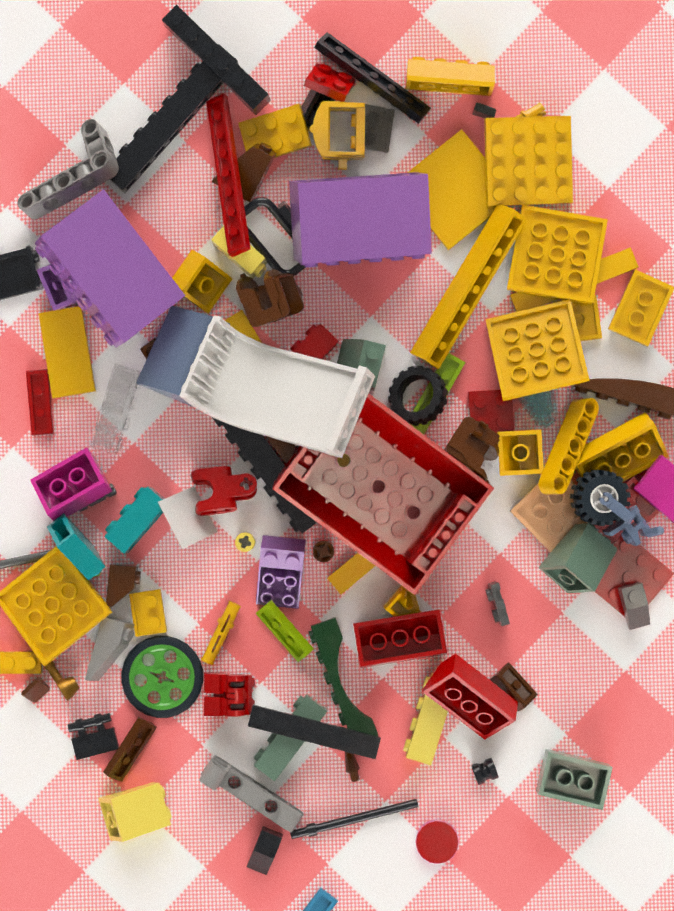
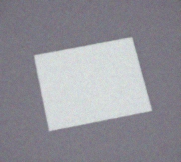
M195 486L158 501L182 549L218 532L210 516H199L195 513L196 503L202 501Z

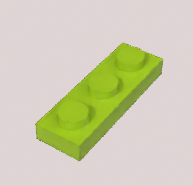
M272 600L255 613L297 662H300L314 650Z

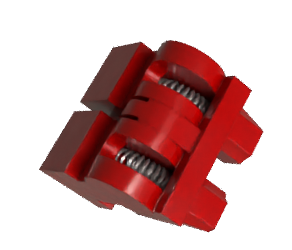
M224 672L204 673V693L214 694L204 696V716L238 717L250 715L252 706L255 704V700L252 698L255 679L252 675L228 674Z

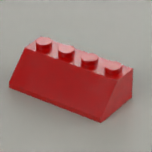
M440 609L353 623L360 669L447 654Z
M456 653L440 663L422 690L425 695L484 740L516 721L518 702Z

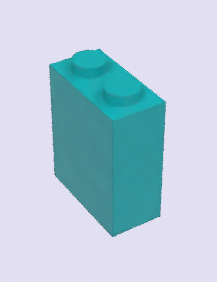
M64 513L47 526L57 548L88 580L97 576L106 567L95 546Z

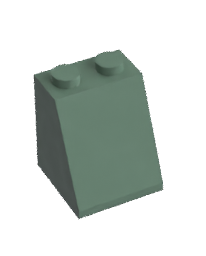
M343 339L337 364L356 369L359 366L367 367L375 375L370 388L371 391H374L386 345L362 339Z
M589 523L575 524L540 564L539 569L567 593L595 592L617 548L611 544L609 538L602 536L594 525Z

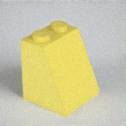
M151 782L98 798L110 840L124 842L171 825V811L165 804V790L159 782Z

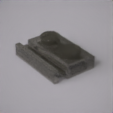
M365 104L366 150L389 152L395 109Z

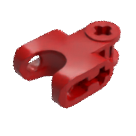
M230 466L197 469L190 474L191 480L195 485H207L213 490L210 498L196 503L195 513L199 516L234 512L237 510L236 501L252 499L257 493L256 478L249 473L232 475V468ZM245 483L249 486L248 490H245L243 487Z

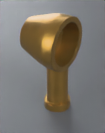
M54 662L44 667L55 681L67 701L70 700L80 688L73 676L63 679Z

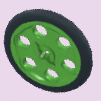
M154 636L138 643L129 652L122 667L121 683L127 699L138 711L155 718H170L188 710L197 700L203 685V668L196 652L187 643L170 636ZM169 650L174 651L177 656L173 663L167 662L164 658L165 653ZM145 654H152L154 656L155 662L152 666L144 664L143 656ZM180 668H187L190 671L188 679L182 680L178 677V670ZM162 671H165V676L168 677V679L173 680L174 682L170 680H164L162 683H160L159 677H157L155 674H161ZM136 675H145L147 683L144 686H138L135 683ZM179 688L182 692V697L179 700H173L170 697L171 689ZM151 691H157L160 694V701L158 703L149 701L148 695Z

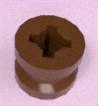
M325 540L317 542L313 547L314 558L319 562H328L332 559L334 555L333 545Z

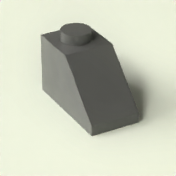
M637 582L617 588L628 629L633 630L651 625L649 606L643 583Z

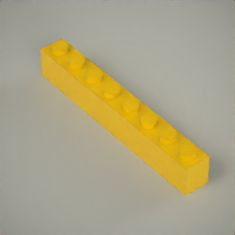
M501 204L495 207L410 351L412 355L422 362L437 369L442 365L527 221L515 209Z

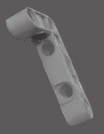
M88 119L81 125V134L88 158L46 180L19 197L17 206L31 219L36 220L110 180L118 173L119 166L109 135L95 119Z
M214 755L200 774L199 781L208 788L216 790L220 786L289 832H293L304 815L300 809L219 756ZM230 777H238L241 785L238 787L231 786L229 783ZM267 801H275L277 809L274 811L268 810L265 806Z

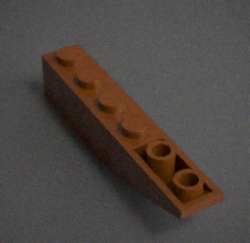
M620 378L589 379L590 381L570 385L575 387L574 391L587 394V392H592L596 394V398L608 401V398L617 400L616 404L624 407H629V404L637 406V410L649 414L650 411L658 413L660 418L670 420L671 417L674 418V388Z

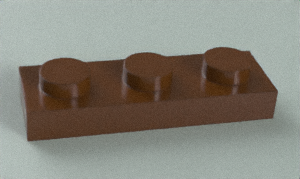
M138 717L103 773L110 778L122 782L157 726Z

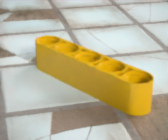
M594 398L574 399L570 403L539 479V489L543 494H563L566 492L599 411L598 402Z

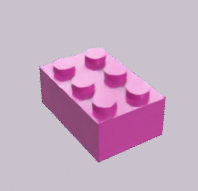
M87 447L30 479L47 515L53 521L63 513L68 517L112 492L95 456Z

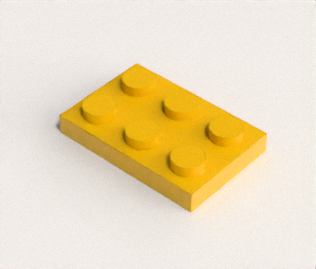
M295 104L238 123L246 151L257 143H265L273 148L272 151L277 153L275 156L277 158L312 147L301 104Z
M635 269L609 324L608 330L648 347L674 287Z

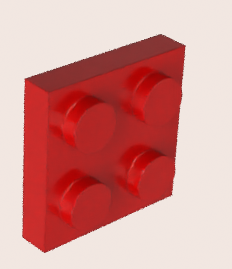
M316 63L303 86L340 102H345L354 87L356 79L351 78L345 72L332 70L326 64Z
M501 390L468 392L469 417L479 422H485L496 433L514 431L512 399L503 401Z

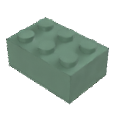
M545 749L536 792L541 796L603 810L613 767L609 763Z

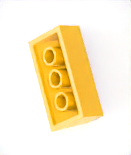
M424 57L408 59L406 90L491 96L494 90L495 66L490 65L489 62L480 61L477 64H468L466 60H456L454 63L447 62L443 58H435L434 61L425 60Z
M644 412L585 444L575 469L580 477H584L583 473L591 472V470H604L615 473L616 476H620L625 481L651 467L659 455H663L665 458H668L669 455L655 423Z

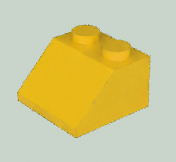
M194 250L190 251L172 277L185 294L184 298L207 314H209L233 279L208 258Z
M541 430L497 432L500 435L498 438L500 440L498 443L500 476L542 474L544 467Z

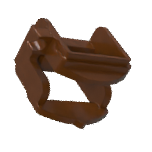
M271 269L265 273L263 279L265 285L258 286L257 282L251 277L246 276L245 273L240 274L236 290L251 326L259 327L303 311V293L296 284L292 273L283 274L275 269Z
M465 417L444 450L487 483H490L487 480L488 477L485 470L481 466L484 460L493 461L498 458V443L500 441L498 438L500 435L492 431L485 422H479L472 417Z

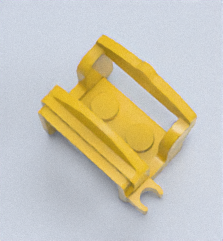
M322 101L316 111L313 125L309 128V131L313 133L315 146L321 159L338 161V170H347V161L363 160L365 158V103ZM330 112H355V114H351L350 120L351 127H354V136L350 137V148L354 149V152L330 151Z

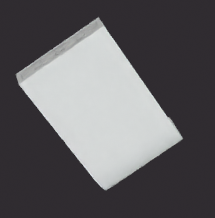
M214 315L211 323L208 325L206 335L199 346L197 356L190 367V372L181 388L179 396L201 412L229 425L342 458L375 375L367 367L359 366L356 369L266 345L240 333L223 318Z

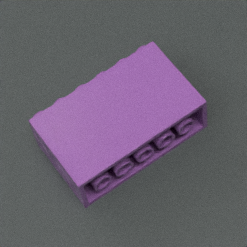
M411 172L289 181L293 257L300 265L318 267V263H322L327 266L340 265L339 261L348 262V264H359L361 259L369 260V262H382V258L399 261L404 260V256L412 257V259H423L425 254H432L428 174Z
M104 189L41 235L34 243L37 253L42 258L45 257L48 260L51 271L56 276L59 275L62 278L65 289L70 294L73 292L78 299L76 300L78 306L83 311L87 310L91 316L92 324L96 328H101L105 334L104 339L110 346L114 345L115 348L124 344L185 296Z

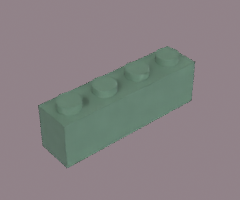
M306 694L304 697L300 695L293 704L295 710L292 714L321 721L328 709ZM271 733L266 740L269 742L265 750L260 748L253 759L256 760L254 767L275 782L305 741Z

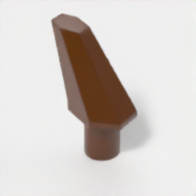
M345 752L346 772L350 774L351 782L359 781L358 770L360 767L354 754Z

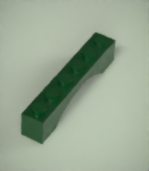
M336 617L311 625L312 630L308 631L312 644L317 643L319 648L316 655L319 663H324L327 670L323 674L327 685L332 684L334 692L331 693L334 705L339 704L341 713L338 716L342 726L347 725L348 729L379 736L373 719L352 703L341 684L338 673V655L343 636Z

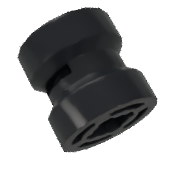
M492 758L485 759L484 763H474L471 765L478 785L484 784L486 780L499 778Z

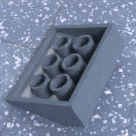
M171 306L136 384L192 406L179 395L213 316Z

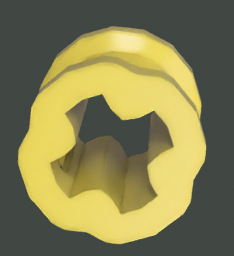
M248 532L240 533L235 539V545L241 552L250 551L254 548L256 542L253 535ZM245 536H248V541L251 542V545L243 548L242 543L239 542L240 538L244 539Z

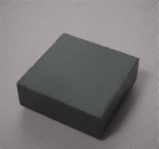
M477 102L472 115L481 118H494L496 109Z

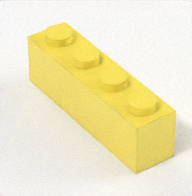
M433 672L430 673V677H425L422 688H424L428 680L431 678ZM424 694L423 697L418 699L416 709L419 710L417 719L413 718L409 730L413 732L410 739L406 738L403 751L406 752V758L431 766L448 711Z

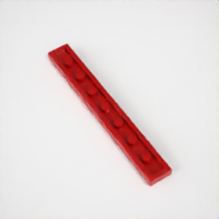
M223 93L206 101L227 251L229 256L235 257L251 250L229 100L228 96Z

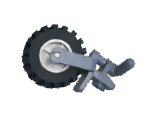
M604 470L583 473L584 477L576 479L578 484L573 485L571 488L574 490V494H570V498L574 501L571 503V507L576 509L574 511L576 516H580L582 521L598 526L609 525L602 530L604 535L613 536L622 530L621 535L627 544L638 546L641 544L639 534L650 538L664 533V528L661 526L649 527L646 520L639 513L640 510L637 505L629 509L626 508V506H630L627 498L631 497L630 492H626V489L629 487L627 484L622 483L623 478L616 476L613 472Z

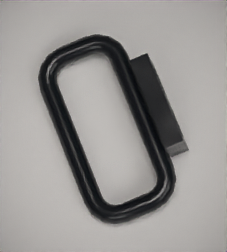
M260 197L244 206L246 216L257 207L265 206L292 238L291 208L285 201L276 206L270 199ZM247 226L249 242L265 257L266 262L272 269L283 274L292 273L293 276H296L306 268L305 265L297 263L289 270L283 269Z

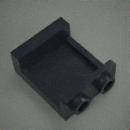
M30 245L25 246L26 248L0 255V301L43 290V285L37 272V263L40 262L39 254Z

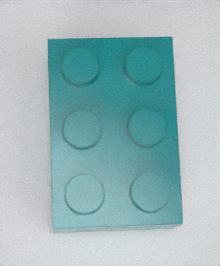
M150 486L146 488L141 487L134 495L136 500L132 504H126L120 511L121 517L119 520H113L105 529L107 533L104 537L123 554L129 553L163 514L158 501L165 498Z

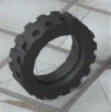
M408 367V370H402L398 373L399 376L395 377L392 381V387H389L388 392L390 396H388V402L391 403L390 408L414 426L429 424V421L437 419L436 416L438 414H442L444 411L443 407L447 404L446 395H448V390L445 388L446 384L437 373L428 367ZM428 380L433 387V397L429 405L418 412L407 411L403 405V394L406 388L414 381Z

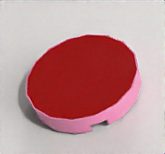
M434 819L427 821L419 828L415 843L418 853L424 860L429 863L441 864L454 857L458 850L459 839L456 830L451 824Z

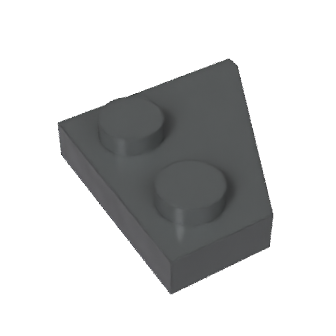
M499 582L488 583V589H485L488 601H493L495 609L491 611L495 623L499 622L500 626L510 624L505 603L500 593Z

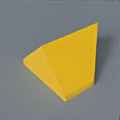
M402 585L383 604V608L394 617L422 612L419 609L416 595L412 594Z

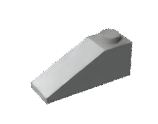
M106 617L101 621L85 680L99 681L128 647L134 636L133 623L114 617Z

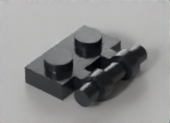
M101 713L95 714L92 718L85 720L80 718L76 719L73 723L67 724L69 732L78 731L79 733L78 737L71 739L76 760L119 748L115 728H105L104 723L112 721L110 713L103 715ZM97 726V732L87 734L85 728Z

